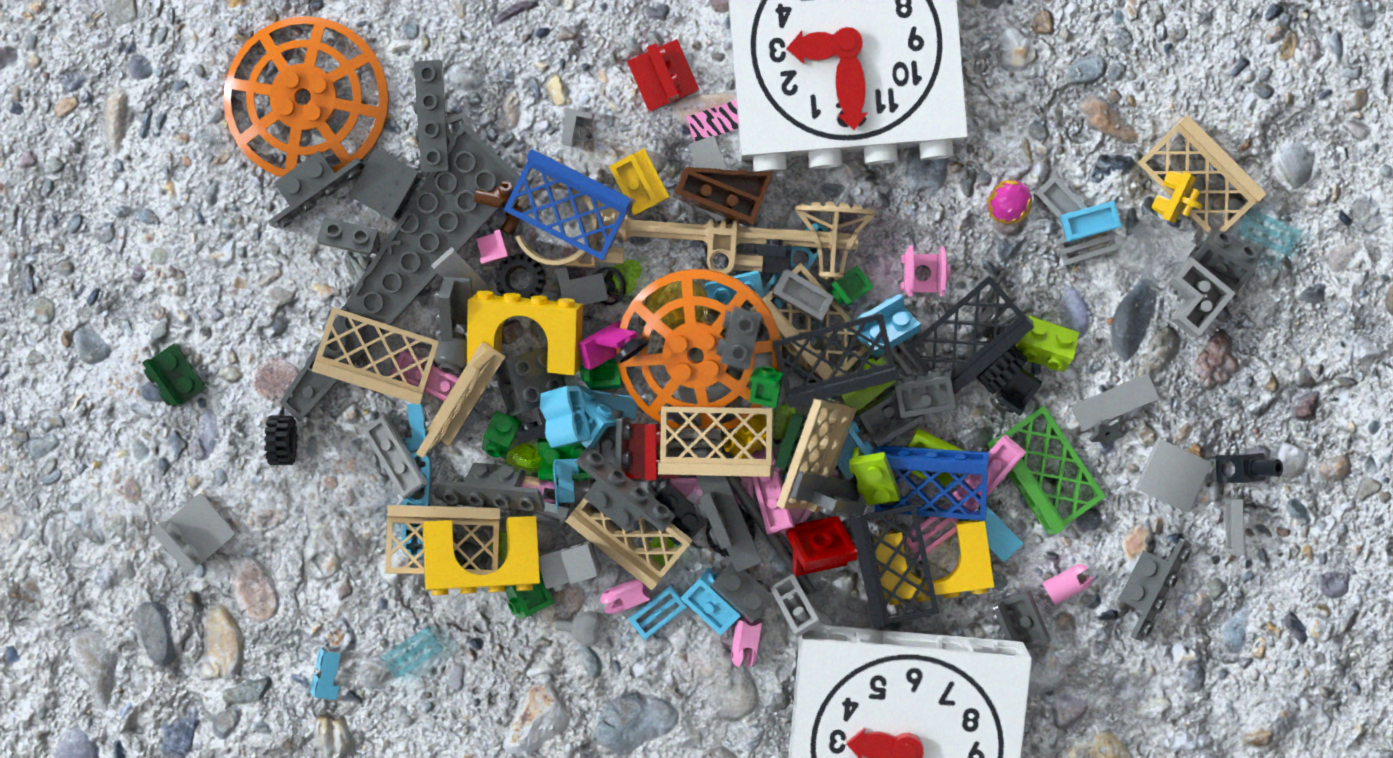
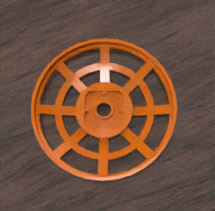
M319 17L287 18L274 22L258 31L247 40L236 54L225 81V116L237 145L249 159L262 169L276 176L283 177L297 167L298 155H314L318 151L322 153L332 149L341 162L332 167L336 173L356 158L360 160L365 159L376 146L388 117V83L376 54L352 30L337 22ZM290 25H314L310 40H292L276 46L269 34ZM325 27L348 37L363 53L348 61L338 50L321 42ZM260 40L267 53L255 65L249 81L235 79L234 76L242 58ZM296 48H307L304 63L289 66L281 54ZM323 51L332 56L340 63V66L329 73L316 67L318 52ZM272 60L280 72L272 85L257 82L262 70ZM369 62L378 83V107L362 104L361 85L355 70ZM348 75L352 86L353 101L338 98L335 82ZM232 90L246 92L247 110L253 125L242 134H240L236 127L232 113ZM302 90H308L311 94L310 101L305 105H300L297 101V95ZM255 93L270 96L272 111L259 119L255 108ZM336 109L350 112L345 125L335 135L327 122L333 117ZM359 114L376 118L367 140L350 156L341 142L353 130ZM280 120L291 128L288 144L276 139L266 129ZM318 129L325 139V142L321 144L300 147L302 131ZM260 134L271 146L287 153L285 169L276 167L263 160L247 144Z
M685 269L658 278L633 299L624 313L619 327L627 330L630 319L634 312H636L647 323L641 338L646 336L649 339L654 329L666 339L662 353L647 354V345L639 352V355H635L629 360L618 364L621 378L628 393L644 412L659 423H661V415L658 413L666 403L674 407H723L735 400L739 395L749 401L751 389L747 387V384L753 373L755 354L772 351L771 367L776 369V372H780L772 341L781 339L772 312L762 298L748 285L735 277L719 271ZM693 279L718 282L732 288L737 294L728 305L712 298L694 296ZM681 281L683 298L665 304L655 313L642 303L657 289L672 282ZM747 299L758 313L762 315L770 340L755 342L749 369H744L742 377L738 381L726 372L729 365L720 363V356L716 355L719 338L725 339V335L721 332L724 329L722 325L725 312L731 311L732 305L741 307ZM695 306L709 307L721 314L713 324L698 321L696 319ZM683 307L685 323L677 326L674 330L660 320L670 311ZM616 348L617 355L622 351L620 348ZM691 348L702 350L704 354L702 361L696 362L690 358L689 351ZM664 365L668 374L672 377L663 389L654 379L649 366ZM641 366L647 383L658 395L650 406L635 391L628 377L626 367ZM720 381L732 390L723 398L709 402L706 387ZM680 384L695 389L697 404L681 401L672 395ZM752 403L753 405L750 408H761L763 405ZM700 413L702 427L698 428H708L713 423V420L706 413ZM741 414V416H742L743 418H746V417H748V416L750 415V414ZM737 417L722 425L729 430L738 426L741 421ZM668 420V425L671 428H680L682 424ZM715 425L712 429H721V428H720L718 425Z

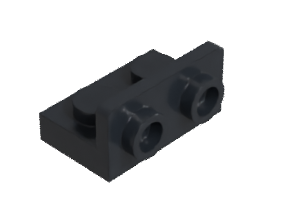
M670 482L654 497L675 514V518L671 523L691 539L709 521L708 518L704 519L700 509ZM668 537L674 544L678 546L682 544L676 538Z

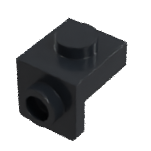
M767 239L766 245L758 244V255L763 256L762 271L764 273H783L787 269L790 271L792 246H784L783 240Z
M1021 368L1001 389L998 401L1006 411L1010 413L1015 412L1021 416L1025 406L1042 386L1043 381Z

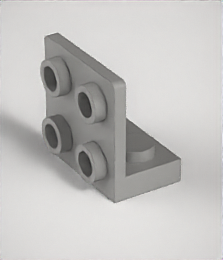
M203 493L197 494L170 519L158 523L150 530L186 573L198 568L236 535L234 529Z

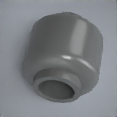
M455 332L453 341H442V338H439L434 361L439 365L441 371L450 374H460L467 366V340L465 334Z

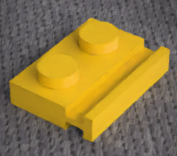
M644 148L609 166L622 193L636 200L631 209L634 216L670 198Z

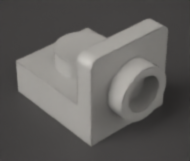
M574 106L573 110L566 109L561 137L562 145L573 146L574 140L579 141L582 124H578V120L594 122L595 115L590 113V108Z

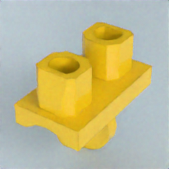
M1168 171L1163 185L1175 191L1170 200L1158 195L1151 208L1163 215V219L1172 223L1176 222L1180 212L1189 217L1193 207L1201 210L1203 204L1196 202L1201 191L1192 189L1196 177L1186 172L1181 174Z
M755 414L748 421L758 434L766 427L765 414ZM745 425L734 435L744 447L756 437ZM766 432L761 436L765 441ZM731 439L723 445L725 451L731 453L733 458L741 451ZM758 439L747 451L752 454L756 450L762 451L766 447ZM743 453L739 458H748V457H747V455H746L745 453Z

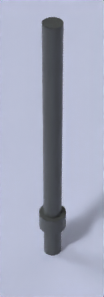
M727 476L735 495L791 574H794L792 570L793 556L777 533L767 534L762 513L741 484L742 479L740 476ZM806 574L795 576L806 595H809L816 589Z

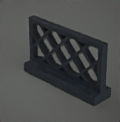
M989 275L906 346L905 349L927 374L928 371L935 369L936 362L952 363V383L954 394H956L1034 328V322L1028 315L1023 313ZM988 284L997 292L996 303L979 302L980 291ZM976 295V302L969 301ZM1000 297L1006 302V304L999 303ZM963 305L976 306L975 321L958 320L959 309ZM979 306L996 307L995 323L978 322ZM999 308H1011L1018 317L1010 324L998 323ZM955 313V320H948ZM941 324H954V339L937 338L938 327ZM958 325L974 326L973 341L957 340ZM978 326L994 327V337L989 342L977 341ZM1004 327V329L997 334V328ZM934 331V338H927ZM921 342H933V357L920 356L914 348ZM937 343L953 344L952 358H937ZM957 344L973 345V354L968 360L956 359ZM976 345L983 346L976 352ZM926 361H931V362H932V368L929 366V364H928ZM955 363L962 364L955 370Z
M881 312L772 341L779 371L784 373L782 383L786 402L790 408L812 403L814 399L824 400L900 380ZM877 320L880 331L873 341L861 334V331L866 323ZM860 325L857 331L852 329L851 327ZM845 328L855 333L847 348L833 341L838 331ZM833 332L832 335L830 336V338H828L827 336L823 335V334H826V333ZM818 335L827 340L820 355L806 348L810 339ZM858 336L872 343L864 358L850 351ZM880 338H882L883 346L878 344ZM806 339L803 345L796 342L799 340ZM793 343L800 347L792 362L782 357L780 345ZM831 343L844 350L837 365L823 358ZM875 346L885 351L887 363L876 366L867 361ZM804 350L817 357L809 372L796 365ZM848 353L861 360L857 370L850 373L840 368ZM821 360L834 367L829 378L824 380L813 375ZM784 362L790 365L787 372L785 369ZM865 363L871 366L869 368L862 369ZM793 368L807 375L801 386L790 388L788 376ZM838 370L844 373L843 375L835 376ZM810 378L816 380V382L808 383Z
M915 503L863 514V516H851L850 523L858 551V559L874 629L885 627L886 624L938 614V604ZM911 511L913 522L907 531L893 523L899 513ZM893 515L891 520L886 519L885 516ZM880 518L888 523L881 536L878 537L869 531L867 520ZM891 526L905 534L896 548L883 540ZM913 528H915L916 537L910 534ZM871 536L877 540L874 547L872 544ZM907 537L918 542L919 550L913 558L900 551ZM880 543L894 551L886 564L875 558L874 552ZM897 553L911 561L902 575L889 567ZM919 555H921L922 564L916 561ZM877 564L883 567L880 574L878 571ZM914 564L922 568L925 573V577L919 586L906 578ZM886 570L900 578L892 591L881 585L880 579ZM903 580L916 588L909 602L895 594ZM926 582L928 591L922 588ZM883 591L889 594L886 601L884 598ZM920 591L930 597L932 608L920 610L912 605ZM892 597L906 605L900 615L888 616L887 605ZM909 608L914 610V612L906 613Z

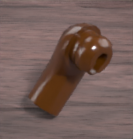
M503 181L492 192L477 189L474 202L499 208L508 202L514 190L513 184L509 181Z
M517 199L513 209L523 213L522 207L517 205L519 199ZM505 211L507 218L500 230L513 236L522 219Z

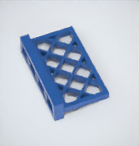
M530 149L526 157L528 161L504 211L604 261L628 211H631L636 200L536 150ZM533 168L541 172L545 184L530 189L527 178ZM547 176H549V177H551V178H553V179H555V180L549 182ZM558 183L565 184L569 197L555 201L550 186ZM525 185L526 191L521 192L523 186ZM546 188L551 203L536 207L532 192ZM572 188L575 189V190H577V191H579V192H581V193H578V194H575V195H574V194H573V191H572ZM528 194L532 210L521 213L513 209L518 197ZM587 195L591 197L594 209L580 214L575 199ZM571 200L575 216L561 220L557 205ZM597 201H599V202H601V203H603V204H605V205H604V206H601V207H598ZM552 207L557 222L545 225L541 222L538 211ZM613 208L620 212L615 223L604 226L600 211ZM534 213L535 219L527 215ZM596 213L601 228L586 233L581 218ZM577 219L582 234L571 238L566 235L563 224ZM559 226L560 232L553 229V227ZM612 228V230H611V232H610V234H609V236H608L606 230ZM602 232L605 244L601 252L591 248L587 236ZM583 238V239H584V242H585V245L582 244L581 242L577 241V240Z
M885 445L877 447L876 453L885 452L891 469L899 475L895 478L896 483L903 479L912 490L904 496L900 494V500L893 505L875 504V512L900 507L902 504L904 506L910 505L907 500L917 493L926 501L921 507H916L918 516L986 521L989 452ZM915 470L921 471L927 478L917 485L908 475ZM941 472L949 473L955 480L945 487L936 476ZM970 474L982 475V483L974 489L964 480ZM930 481L940 490L932 498L921 489ZM958 483L968 492L960 500L949 491ZM945 495L954 505L949 509H941L935 502ZM973 497L981 505L980 511H969L963 504ZM911 511L899 513L904 515H912Z

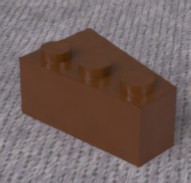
M685 167L677 183L673 198L750 227L755 222L773 172Z

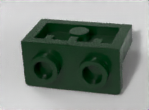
M173 343L152 359H146L142 362L146 368L144 369L146 377L152 383L156 382L161 390L159 394L168 406L182 407L207 389V386L177 343Z
M795 414L792 415L774 465V472L787 476L806 424L802 422L803 417Z

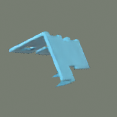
M591 391L594 392V397L601 404L606 405L612 411H623L622 417H629L635 420L638 405L631 396L618 394L620 397L611 396L613 393Z
M424 402L420 403V405L407 404L412 437L404 439L409 451L418 450L428 434L424 427L426 422Z
M577 459L554 460L553 473L554 486H556V511H558L559 503L575 502L572 475L575 473L579 474L578 465L575 463Z
M319 648L316 669L322 671L321 679H319L317 674L314 673L310 691L314 698L337 699L340 686H335L333 682L338 670L340 653L325 652L322 648Z

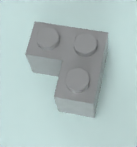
M1193 258L1184 259L1166 280L1187 297V300L1170 320L1191 337H1200L1235 295L1234 291Z
M589 540L538 555L539 567L546 589L553 587L554 591H560L574 583H578L579 587L595 582L594 580L601 571L593 543Z

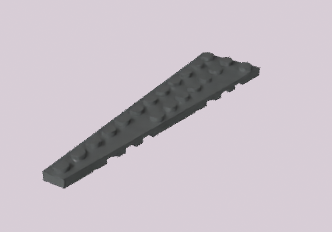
M464 122L448 145L449 171L432 172L429 174L430 176L422 188L418 190L409 208L403 213L397 222V226L390 233L353 289L351 296L340 310L391 326L438 275L431 265L451 247L458 253L499 209L475 203L474 196L476 190L492 192L503 181L511 182L515 188L520 175ZM338 315L333 322L337 335L353 328L348 318ZM352 319L355 326H358L363 323ZM367 324L357 329L364 344L380 337L372 325ZM379 328L382 334L386 331L385 329ZM332 330L330 331L328 340L335 337ZM355 331L339 338L347 353L362 346ZM337 340L327 344L323 353V357L333 360L344 355ZM320 343L315 351L311 353L305 366L298 373L279 402L299 422L312 411L339 381L338 379L312 371ZM364 348L349 356L353 365L365 354ZM346 358L339 361L350 365Z

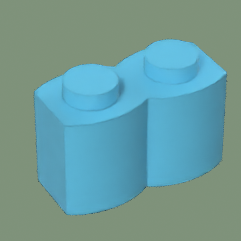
M565 386L541 393L540 410L546 419L545 436L551 448L565 447L590 440L589 423L584 413V397L579 386Z

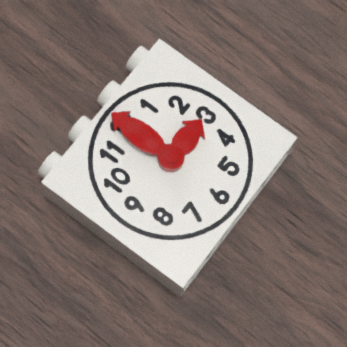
M728 0L741 161H753V170L755 172L770 171L776 173L786 171V158L808 156L809 169L843 166L842 153L864 152V161L867 165L887 164L898 161L897 149L919 147L920 160L946 159L954 157L953 144H960L967 138L957 0Z
M818 625L799 637L788 758H1020L1031 657L1024 643L1019 641Z

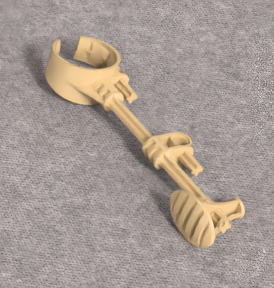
M543 182V183H540V184H538V185H535L534 187L543 185V184H545V183H544V182ZM563 183L550 186L551 189L567 190L566 185ZM544 188V189H541V190L532 192V195H533V197H535L536 195H538L539 193H541V192H543V191H546L547 189ZM572 188L573 194L581 193ZM528 194L522 196L517 205L526 208L530 202ZM587 195L579 197L586 205L588 211L594 209L591 197ZM597 201L598 207H601V206H604V205H605V204H603V203ZM825 201L824 206H821L820 202H811L810 206H807L805 203L795 206V211L810 231L742 227L737 221H734L733 224H726L725 220H722L721 223H713V219H709L706 224L632 220L627 214L616 238H622L623 242H626L630 237L704 241L708 245L707 264L709 269L730 276H734V271L762 272L763 256L735 254L738 244L766 245L767 239L783 240L784 246L817 248L819 276L825 280L832 277L836 281L844 277L849 250L858 249V233L876 215V211L868 207L863 209L858 204H852L850 208L846 202H839L836 207L833 201ZM613 208L600 211L604 226L615 223L620 212ZM805 212L830 213L831 224ZM596 213L590 214V231L601 228ZM839 214L865 215L862 218L838 225ZM807 218L830 228L831 231H815ZM863 221L853 233H840L837 231L839 228ZM612 228L606 230L608 236H609V234H610ZM602 232L588 236L591 248L601 252L603 246H598V240L603 239ZM524 235L516 236V240L522 250L540 263L596 268V262L624 264V247H611L604 261L581 249L568 257L549 258L534 251L527 243ZM822 248L830 250L829 272H824ZM844 249L840 271L835 273L836 250ZM720 253L725 254L729 259L727 268L722 270L715 268L713 265V258Z

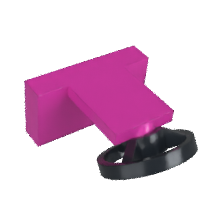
M618 320L578 342V347L584 368L593 369L616 356L614 358L616 363L621 364L638 354L650 341L646 336L637 338L638 334L636 331L619 328L621 321ZM616 348H620L622 350L618 355Z

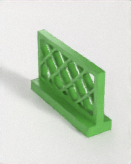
M1041 406L1006 432L987 443L989 448L992 449L1004 434L1008 437L1015 432L1026 434L1023 448L1026 453L1009 471L1008 476L1047 534H1058L1065 529L1067 524L1106 497L1045 406ZM1040 415L1047 423L1045 434L1032 431L1033 421ZM1027 425V430L1021 429ZM1031 435L1044 438L1042 453L1029 450ZM1050 439L1058 440L1062 445L1061 456L1047 454ZM1028 454L1041 457L1039 472L1031 471L1027 467ZM1046 458L1060 460L1057 476L1044 473ZM1065 462L1074 463L1077 467L1076 479L1063 477ZM1043 477L1057 480L1054 495L1046 494L1042 489ZM1062 481L1075 483L1073 499L1060 496ZM1081 484L1089 486L1095 494L1089 501L1078 500ZM1059 500L1072 502L1071 512L1064 519L1057 511ZM1077 504H1083L1077 509Z

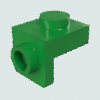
M858 265L845 273L843 278L836 280L830 285L833 289L830 294L834 296L833 299L839 306L844 303L848 307L872 289L873 285Z
M609 359L593 369L584 368L583 365L580 366L581 380L586 383L590 390L623 388L619 367L614 359Z
M768 366L756 367L750 377L752 385L749 402L777 408L784 373L776 372V369Z
M496 410L483 436L481 449L492 457L507 459L511 444L520 428L521 420Z

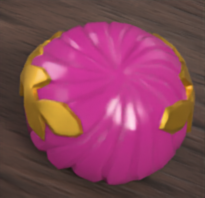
M1007 179L1000 182L993 188L987 198L989 216L995 222H1000L1001 224L1018 223L1031 211L1032 196L1030 190L1020 181Z

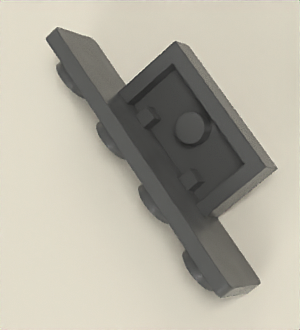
M439 59L415 61L416 98H414V111L418 119L415 134L417 142H419L421 172L449 171L443 63Z
M318 151L274 182L289 206L267 222L274 228L280 227L283 229L295 221L294 216L301 211L306 213L317 205L316 201L322 196L328 197L337 192L340 188L338 185L346 179L351 181L357 178L362 173L361 169L365 166L364 162L356 158L335 173L324 155Z
M587 447L575 463L596 479V482L583 498L626 532L629 531L640 516L644 517L661 532H664L675 518V514L667 506L657 501L644 488L633 482L621 470L613 466L591 447Z
M473 462L464 482L440 480L437 484L445 503L543 512L546 507L539 489L520 487L526 476L523 466Z
M799 471L797 478L794 480L791 498L821 506L819 511L832 516L837 514L842 517L851 518L852 514L863 516L866 505L858 502L860 495L857 489V481Z
M696 475L704 496L699 497L701 503L698 504L703 518L709 519L712 526L709 532L714 544H719L721 550L727 549L736 572L761 563V556L727 476Z
M1180 538L1168 562L1143 550L1119 597V600L1142 611L1131 633L1132 638L1142 642L1144 637L1148 638L1154 628V623L1152 622L1156 614L1161 613L1166 605L1167 599L1165 596L1168 590L1175 587L1179 579L1178 571L1181 565L1186 564L1191 556L1192 550L1190 547L1192 544L1187 540Z

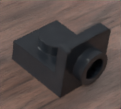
M540 408L537 410L542 425L538 426L537 421L521 426L522 431L516 433L519 444L545 436L546 419Z

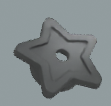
M1104 419L1099 421L1094 426V435L1089 440L1091 442H1100L1103 448H1107L1112 440L1122 438L1123 433L1119 430L1120 419L1114 421Z

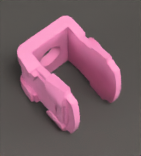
M909 246L905 253L901 254V263H904V282H901V292L910 297H913V293H939L940 296H945L947 281H950V264H947L945 247H940L939 254H914L913 246ZM923 265L929 268L930 277L928 280L919 281L915 277V270L918 266Z

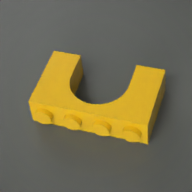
M488 290L478 291L468 299L467 364L482 342H485L502 354V329L505 321L512 316H525L535 320L543 328L547 336V373L575 375L580 370L582 358L578 342L582 340L583 331L582 303H575V300L571 298H560L558 301H550L548 297L539 295L532 296L531 299L521 298V295L518 293H506L504 296L494 295L493 291Z
M536 516L508 517L506 519V559L497 571L487 575L472 574L463 569L457 562L453 550L452 520L423 522L425 591H432V596L449 595V590L460 589V594L477 593V588H488V593L505 592V587L516 586V591L533 590V585L540 583Z
M966 520L955 522L959 548L958 562L947 576L932 580L935 595L944 594V598H953L960 596V592L971 590V594L987 593L988 588L994 587L985 521ZM899 530L888 531L883 540L896 548L902 540V532ZM877 532L873 534L880 537L883 532ZM882 543L875 550L876 558L884 564L887 563L894 552ZM902 545V547L900 548V551H902L903 553H905L904 545ZM898 553L889 565L890 568L901 575L908 567L906 559ZM877 564V565H878V571H879V574H880V572L882 571L883 567L880 566L879 564ZM886 570L880 579L881 585L892 591L900 578ZM911 571L906 576L907 579L918 586L923 580ZM903 580L895 594L904 600L910 599L916 588ZM927 582L922 587L926 591H928ZM883 591L884 598L886 601L889 594ZM921 591L916 597L918 602L930 600V597ZM894 597L889 602V605L903 604Z

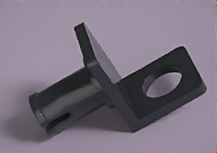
M1264 453L1216 456L1217 482L1264 481L1266 476L1280 477L1283 473L1282 461L1280 459L1265 460ZM1227 461H1231L1235 466V473L1231 477L1227 476L1223 469Z

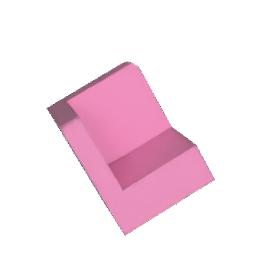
M500 229L494 231L495 233L476 239L482 265L486 266L511 256L504 232Z

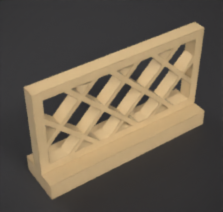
M1184 115L1137 162L1171 197L1175 190L1163 185L1164 181L1157 175L1165 174L1166 177L1169 171V154H1185V171L1172 172L1205 174L1204 190H1199L1201 191L1200 193H1204V210H1192L1190 216L1207 233L1211 229L1208 226V213H1224V224L1218 230L1226 232L1243 214L1267 194L1189 115ZM1177 132L1186 139L1185 151H1169L1170 139ZM1164 144H1166L1165 151H1158ZM1190 144H1191L1197 151H1189V149H1190ZM1154 154H1165V171H1153L1146 162ZM1189 154H1201L1205 158V171H1189ZM1209 163H1210L1217 171H1209ZM1209 174H1221L1225 178L1224 190H1209ZM1229 183H1230L1236 190H1229ZM1208 193H1224V210H1208ZM1229 193H1240L1247 200L1239 210H1228ZM1196 213H1204V221ZM1228 213H1235V214L1228 220Z
M798 263L791 270L794 274L799 272L805 280L826 291L802 263ZM775 287L762 298L772 312L781 338L812 331L810 330L811 317L805 314V330H797L792 325V313H804L799 310H792V306L788 304L787 309H777L770 301L774 297L772 293ZM834 299L830 304V308L833 311H829L828 308L824 316V327L829 326V315H838L842 322L852 320ZM754 306L750 308L751 311L758 313ZM761 317V322H762L763 325L766 327V325H765V323H764V321H763V319H762V317ZM845 328L842 331H838L837 335H842V346L847 348V336H854L855 333L848 332V329ZM833 332L826 333L823 335L829 338V335H832ZM823 338V348H824V346H825L826 343H827V340ZM806 339L799 340L796 342L803 345ZM810 341L806 346V348H808L809 350L813 351L818 355L822 351L814 350V348L810 345ZM793 343L783 345L793 358H795L800 350V347ZM863 344L857 351L852 352L861 357L868 349ZM828 348L823 358L829 361V354L843 355L844 350L831 351ZM804 350L797 362L805 371L809 372L817 357ZM852 355L847 360L846 357L840 368L847 371L858 358ZM821 360L813 375L824 380L829 378L833 369ZM838 370L835 376L843 375L844 373Z
M332 307L312 371L420 405L438 341ZM336 314L347 317L353 328L337 335L333 327ZM352 319L363 323L358 326H355ZM369 324L375 327L380 337L364 344L357 329ZM379 328L388 330L390 332L382 335ZM332 330L335 337L328 340L330 331ZM355 331L362 346L347 353L339 338ZM393 333L400 334L406 346L391 352L384 338ZM406 337L416 339V341L409 344ZM337 340L344 355L334 360L323 357L325 346ZM382 340L389 354L373 361L367 346ZM421 341L431 344L429 356L418 361L411 346ZM364 348L371 363L362 368L353 366L349 356ZM408 348L415 363L400 370L393 355ZM391 357L398 372L386 377L380 374L376 364ZM346 358L350 365L339 361ZM427 361L423 371L420 364ZM373 366L376 373L367 371L366 369ZM417 366L422 374L419 387L407 383L402 373ZM400 375L403 382L393 379V377Z
M485 342L478 346L426 430L429 433L416 452L417 455L422 458L425 457L440 441L448 446L453 443L506 356Z
M828 398V401L814 399L779 496L777 507L782 509H808L813 512H820L821 506L791 498L794 480L797 478L799 471L833 476L857 408Z
M662 406L658 474L773 476V408ZM668 412H678L686 420L676 432L668 425ZM685 413L694 414L689 418ZM700 413H706L714 421L704 432L692 422ZM712 413L722 414L718 418H716ZM728 413H734L742 422L731 433L720 422ZM740 414L750 415L746 419H744ZM755 414H767L766 427L758 434L748 421ZM688 424L700 435L690 446L678 435ZM716 424L727 435L717 447L706 436ZM744 425L756 436L745 447L734 437ZM668 431L672 434V436L669 439ZM765 432L766 441L761 437ZM676 438L686 450L678 457H667V446ZM702 438L714 449L706 458L699 457L692 450ZM729 439L741 449L734 458H727L719 450ZM758 439L766 447V459H755L747 451ZM689 452L693 457L684 456ZM715 453H717L721 458H711V457H712ZM745 453L749 459L739 457Z
M584 498L565 521L651 590L654 589L665 573L693 541L672 523L664 532H661L659 529L647 530L645 518L642 516L638 518L640 530H629L626 532L622 529V531H617L609 524L611 519L601 511L600 513L593 512L586 506L588 501ZM630 537H642L644 548L637 547L631 542ZM648 537H660L662 548H650ZM666 537H674L682 545L679 548H668ZM652 554H664L665 565L661 566L656 562Z
M388 505L385 573L424 574V568L417 561L424 553L423 550L413 557L403 545L414 535L423 543V537L418 531L422 528L424 521L452 520V526L461 525L468 533L458 544L453 541V550H457L467 560L462 566L463 569L470 564L474 569L465 570L472 574L487 575L497 571L500 508ZM393 523L405 524L412 531L401 543L392 535ZM410 524H421V525H419L416 529H414ZM467 526L476 527L471 531ZM481 526H493V538L486 545L473 534ZM470 536L482 547L471 559L459 548ZM392 540L398 545L394 550H392ZM493 542L491 553L487 547ZM401 548L411 561L403 568L391 567V556ZM485 551L492 558V570H480L473 560ZM414 562L419 568L408 567Z

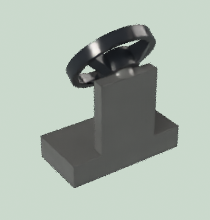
M568 267L556 269L562 298L574 299L575 303H582L583 306L597 302L608 306L615 305L624 298L626 282L622 273L614 267H603L594 275L572 280ZM605 270H608L606 276L603 277V273H602V272H604ZM613 272L620 281L619 295L615 291L616 285L612 279ZM608 295L611 296L612 298H614L615 301H613V302H608V301H606V300H609V299H608Z

